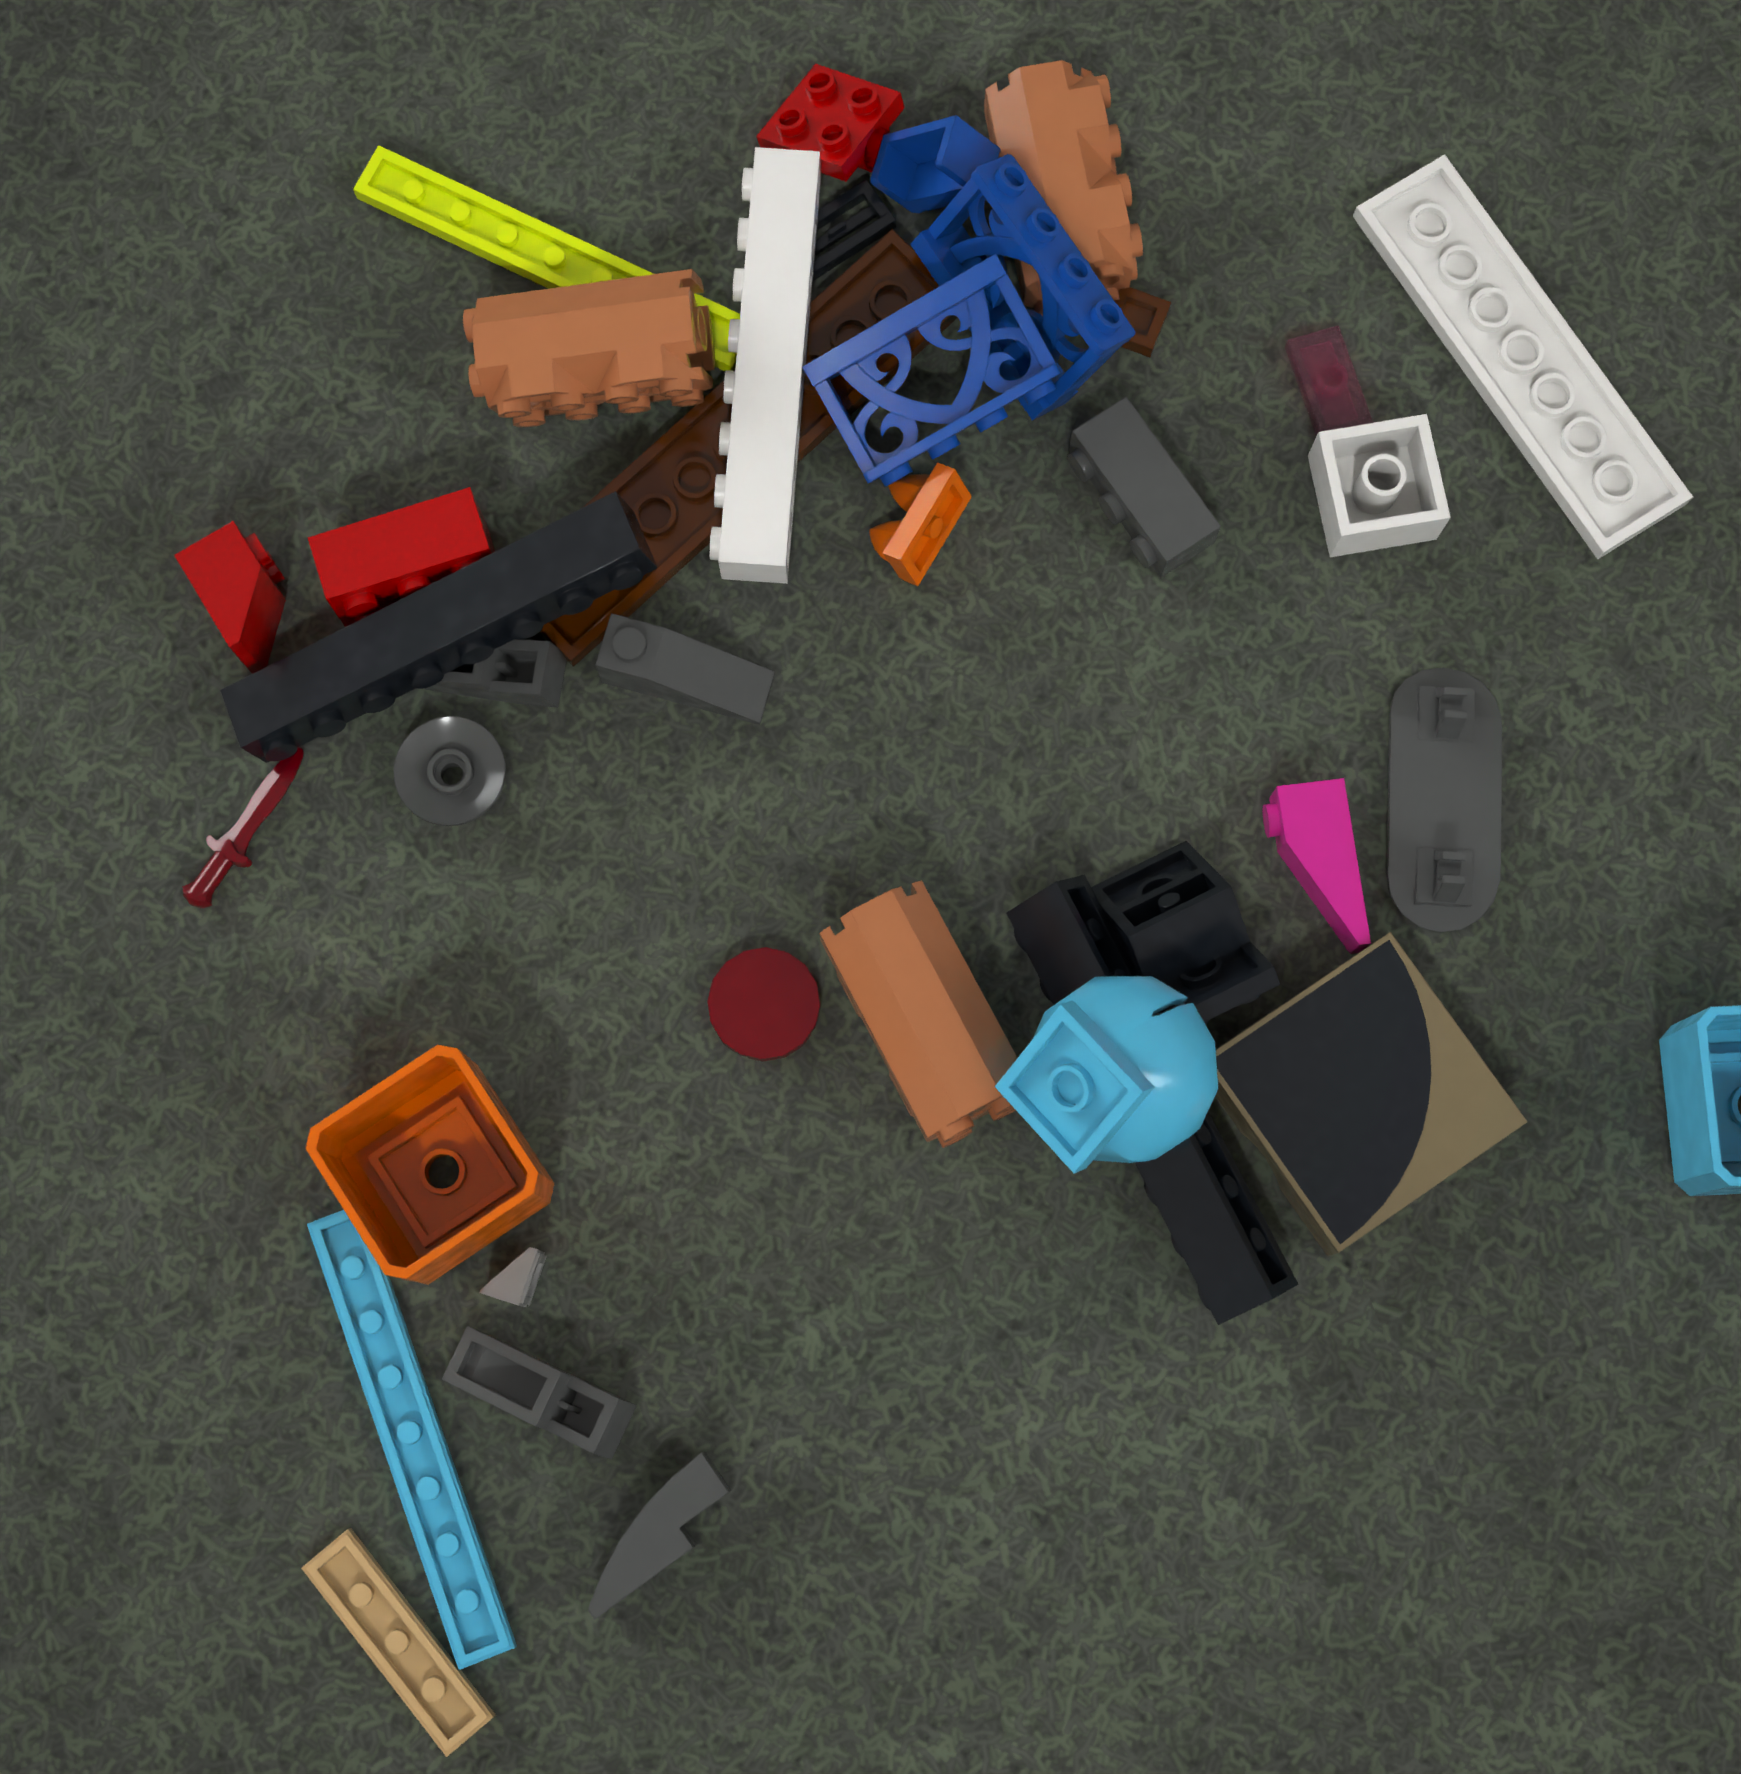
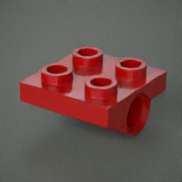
M815 63L756 137L760 148L820 151L821 173L847 182L857 168L873 172L883 136L890 133L889 127L904 110L905 106L899 91Z

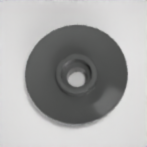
M440 717L421 724L405 738L394 762L395 787L405 806L420 819L441 826L466 824L485 814L499 798L506 778L505 758L495 737L479 723L463 717ZM451 767H459L463 771L461 780L452 785L445 783L443 780L445 771Z

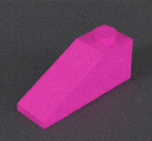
M1344 778L1277 786L1269 798L1270 804L1263 805L1262 814L1265 834L1267 838L1275 837L1277 852L1350 954L1360 953L1371 944Z

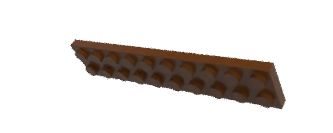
M893 229L811 302L806 364L939 287L916 252ZM954 315L946 317L941 323V333L958 317ZM918 330L907 336L911 346L912 359L930 343ZM885 353L877 359L878 369L882 372H889L887 376L877 382L884 385L897 373L899 361L895 355ZM806 373L804 378L798 463L837 428ZM842 375L830 380L849 415L854 413L868 400L852 387ZM724 381L704 398V403L692 408L583 506L585 507L616 491L635 512L657 569L645 574L638 584L630 588L613 590L593 600L592 605L580 613L563 615L543 625L540 633L559 648L573 667L603 641L611 613L628 618L710 543L712 526H722L723 508L714 506L716 475L726 474L728 456L719 455L721 422H731L732 404L724 403Z

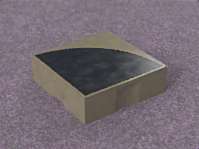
M1391 932L1216 1050L1218 1091L1215 1097L1241 1134L1247 1137L1266 1158L1275 1174L1280 1190L1327 1256L1341 1252L1527 1123L1525 1117Z

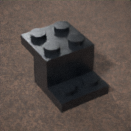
M1187 841L1092 886L1137 976H1153L1188 997L1183 1004L1193 1003L1205 1024L1210 1019L1240 1004L1256 1000L1262 993L1280 985L1274 966L1250 942L1231 885ZM1179 1005L1169 1006V1007H1167L1166 1009H1164V1010H1162V1011H1160V1012H1158V1013H1159V1014H1162V1013H1164V1012H1166V1011H1169V1010H1171V1009H1173V1008H1175V1007H1177V1006H1179Z

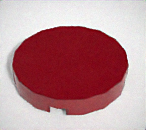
M768 947L745 950L725 962L712 980L707 1000L711 1025L722 1043L740 1056L762 1062L785 1058L803 1047L816 1028L821 1009L817 982L806 965L788 952Z

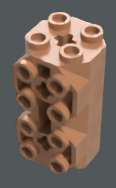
M1063 60L1019 67L1008 74L1010 85L998 91L996 82L985 89L984 114L990 141L1001 148L998 158L1010 154L1016 159L1048 207L1056 215L1078 250L1089 262L1092 270L1113 300H1119L1118 290L1129 288L1130 282L1137 280L1136 257L1143 255V245L1138 223L1130 224L1127 207L1132 206L1129 176L1127 173L1118 175L1116 173L1115 158L1121 157V138L1117 124L1109 125L1106 109L1111 106L1108 78L1106 75L1094 76L1091 71L1081 68V74L1078 76L1073 73L1072 64ZM1014 258L1023 303L1027 307L1034 308L1037 313L1043 316L1039 274L1030 264Z
M693 269L477 298L475 308L465 309L463 313L465 335L467 340L473 343L475 364H470L468 371L469 383L474 397L485 396L488 408L498 413L499 417L513 418V426L516 427L543 425L546 423L545 416L565 414L567 420L592 419L598 416L597 405L604 402L618 404V411L620 413L646 412L651 410L652 402L671 400L672 406L677 407L695 406L704 403L703 391L713 387V378L706 371L715 369V353L708 305L697 307L694 296L695 293L704 292L702 280Z
M922 880L912 883L910 896L905 894L901 886L891 889L850 910L840 918L845 929L837 935H834L830 926L820 932L821 943L836 969L837 978L856 1014L863 1020L889 1070V1076L910 1116L914 1117L926 1142L938 1138L942 1148H945L973 1133L972 1128L975 1127L973 1121L989 1113L992 1120L996 1121L1016 1111L995 1086L1016 1061L1017 1056Z

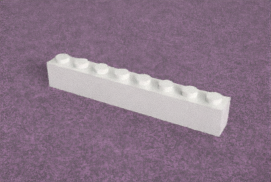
M755 147L753 168L744 167L742 201H750L749 218H739L738 251H746L744 268H735L733 277V301L741 302L740 319H730L728 351L737 353L735 371L726 370L724 378V403L732 404L731 422H721L719 434V455L728 456L726 474L716 475L714 506L723 508L722 526H712L710 535V560H718L722 579L788 583L805 378L803 366L806 365L821 185L820 151Z

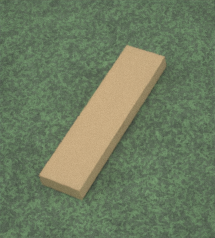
M351 1528L343 1532L301 1568L446 1757L496 1716L462 1670H458L455 1661Z

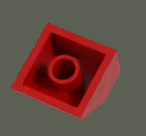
M232 521L176 553L174 556L229 648L253 674L267 667L286 602L277 584L285 580V577L269 551H266L256 533L254 532L245 537L235 522Z

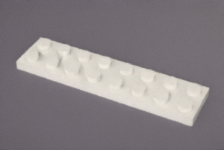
M1445 154L1356 207L1353 218L1597 559L1687 505L1693 498L1692 494Z

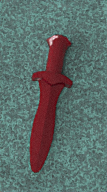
M298 748L294 755L281 760L272 769L251 797L239 820L226 834L218 840L212 835L207 836L206 842L214 853L192 883L182 886L184 898L190 905L198 908L212 906L213 893L233 864L242 868L252 865V860L245 856L249 842L262 822L270 815L286 794L294 780L304 756L302 748Z

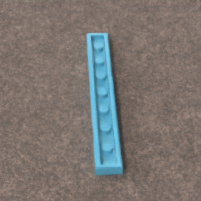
M344 1210L307 1224L458 1670L517 1647L390 1277L383 1273Z

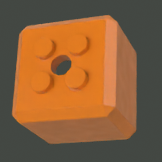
M436 1045L311 1127L305 1148L383 1273L391 1277L427 1285L550 1204L554 1188L553 1180L479 1066L458 1048ZM443 1156L453 1157L459 1166L457 1180L447 1188L440 1189L434 1187L429 1179L431 1164Z

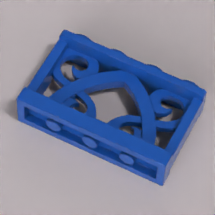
M1010 154L978 166L971 174L969 181L931 226L920 232L910 244L939 286L994 254L998 255L1006 271L1007 268L1003 256L1026 262L1037 271L1042 291L1043 316L1036 311L1027 310L1062 374L1052 379L1057 389L1030 405L1027 404L1024 397L1018 399L1032 420L1070 401L1078 393L1077 389L1124 343L1128 342L1135 335L1134 328L1123 314L1121 308L1115 303L1092 270L1089 262L1083 257L1060 224L1056 215L1034 187L1026 172ZM985 199L993 208L989 214L990 228L985 218ZM969 216L976 233L974 237H970L962 226ZM997 284L986 289L985 295L989 307L991 331L1005 327L1020 328ZM1065 335L1071 337L1081 335L1089 346L1088 349L1074 346L1065 338ZM1012 339L991 342L990 354L1004 352L1016 360H1007L1000 365L999 372L1004 380H1017L1027 373L1031 363V355L1024 344ZM1060 354L1074 363L1066 372L1063 371L1058 363Z
M997 254L985 259L803 366L806 375L817 390L867 483H872L880 478L884 487L913 472L908 462L921 454L928 452L931 459L934 460L960 445L961 443L956 434L975 424L981 433L1009 416L1004 407L1017 399L1024 397L1027 404L1030 405L1053 392L1057 388L1052 379L1062 374ZM997 284L1020 328L1005 327L991 331L990 313L985 295L986 289ZM950 315L957 316L961 322L957 332H963L971 327L972 337L958 340L947 339L941 333V323ZM916 330L928 342L938 348L949 351L971 349L964 381L952 405L924 403L895 393L904 384L909 375L912 364V351L907 336ZM1012 339L1024 344L1031 355V363L1027 373L1017 380H1004L999 372L1000 365L1007 360H1016L1004 352L990 354L991 342ZM891 353L897 357L899 368L893 379L886 386H883L877 381L883 379L889 372H882L878 369L877 359L882 354ZM839 375H842L852 387L870 400L860 411L854 422L830 381ZM984 382L992 390L1002 393L971 411ZM879 407L890 411L881 423L882 438L890 427H897L903 432L904 439L902 444L890 453H881L874 450L866 440L867 423ZM916 420L935 424H949L917 442L919 430Z

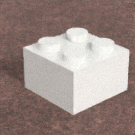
M1427 414L1318 432L1308 454V460L1330 557L1437 540L1451 517Z

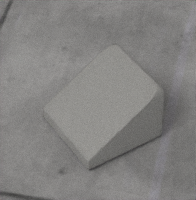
M529 1247L489 1281L479 1293L525 1308L527 1305L530 1306L547 1257L544 1255L545 1252Z

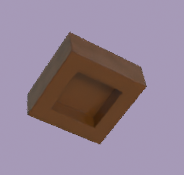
M1132 287L1119 289L1120 299L1114 301L1121 308L1123 314L1135 330V335L1121 347L1150 358L1168 315L1171 302Z

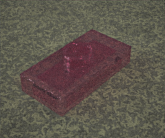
M1339 325L1287 340L1285 350L1316 436L1321 431L1373 423Z

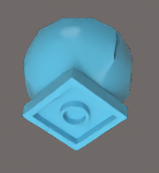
M1153 976L1094 977L1044 1012L1032 1041L996 1084L995 1088L1074 1174L1086 1169L1093 1160L1123 1163L1146 1162L1157 1159L1200 1129L1218 1091L1215 1041L1193 1003L1183 1004L1188 997ZM1179 1005V1006H1177V1007H1175V1008H1173V1009H1171V1010H1169V1011H1166V1012H1164V1013H1162V1014H1160V1015L1152 1016V1015H1154V1014H1156V1013H1158V1012H1160V1011L1166 1009V1008L1169 1007V1006Z

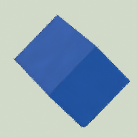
M954 115L885 134L870 181L873 186L912 213L917 214L946 207L969 181L973 171L978 166L997 159L1001 148L960 117Z

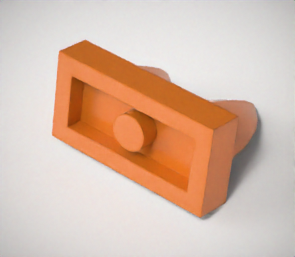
M938 462L931 474L906 475L888 485L896 503L907 513L903 520L888 521L869 530L872 545L879 556L890 563L899 578L916 586H919L972 497L957 471Z

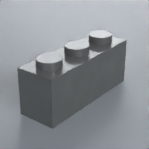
M1124 397L1072 431L1068 449L1070 453L1067 455L1071 468L1081 481L1086 482L1090 479L1101 494L1098 501L1102 511L1112 524L1117 525L1121 522L1132 537V540L1129 542L1131 550L1143 567L1149 568L1153 566L1162 578L1215 543L1221 528L1220 524L1127 397Z

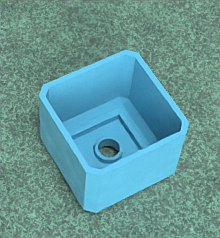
M1741 1005L1709 1007L1671 1025L1659 1039L1674 1183L1689 1196L1741 1194V1114L1738 1110V1100L1741 1096Z

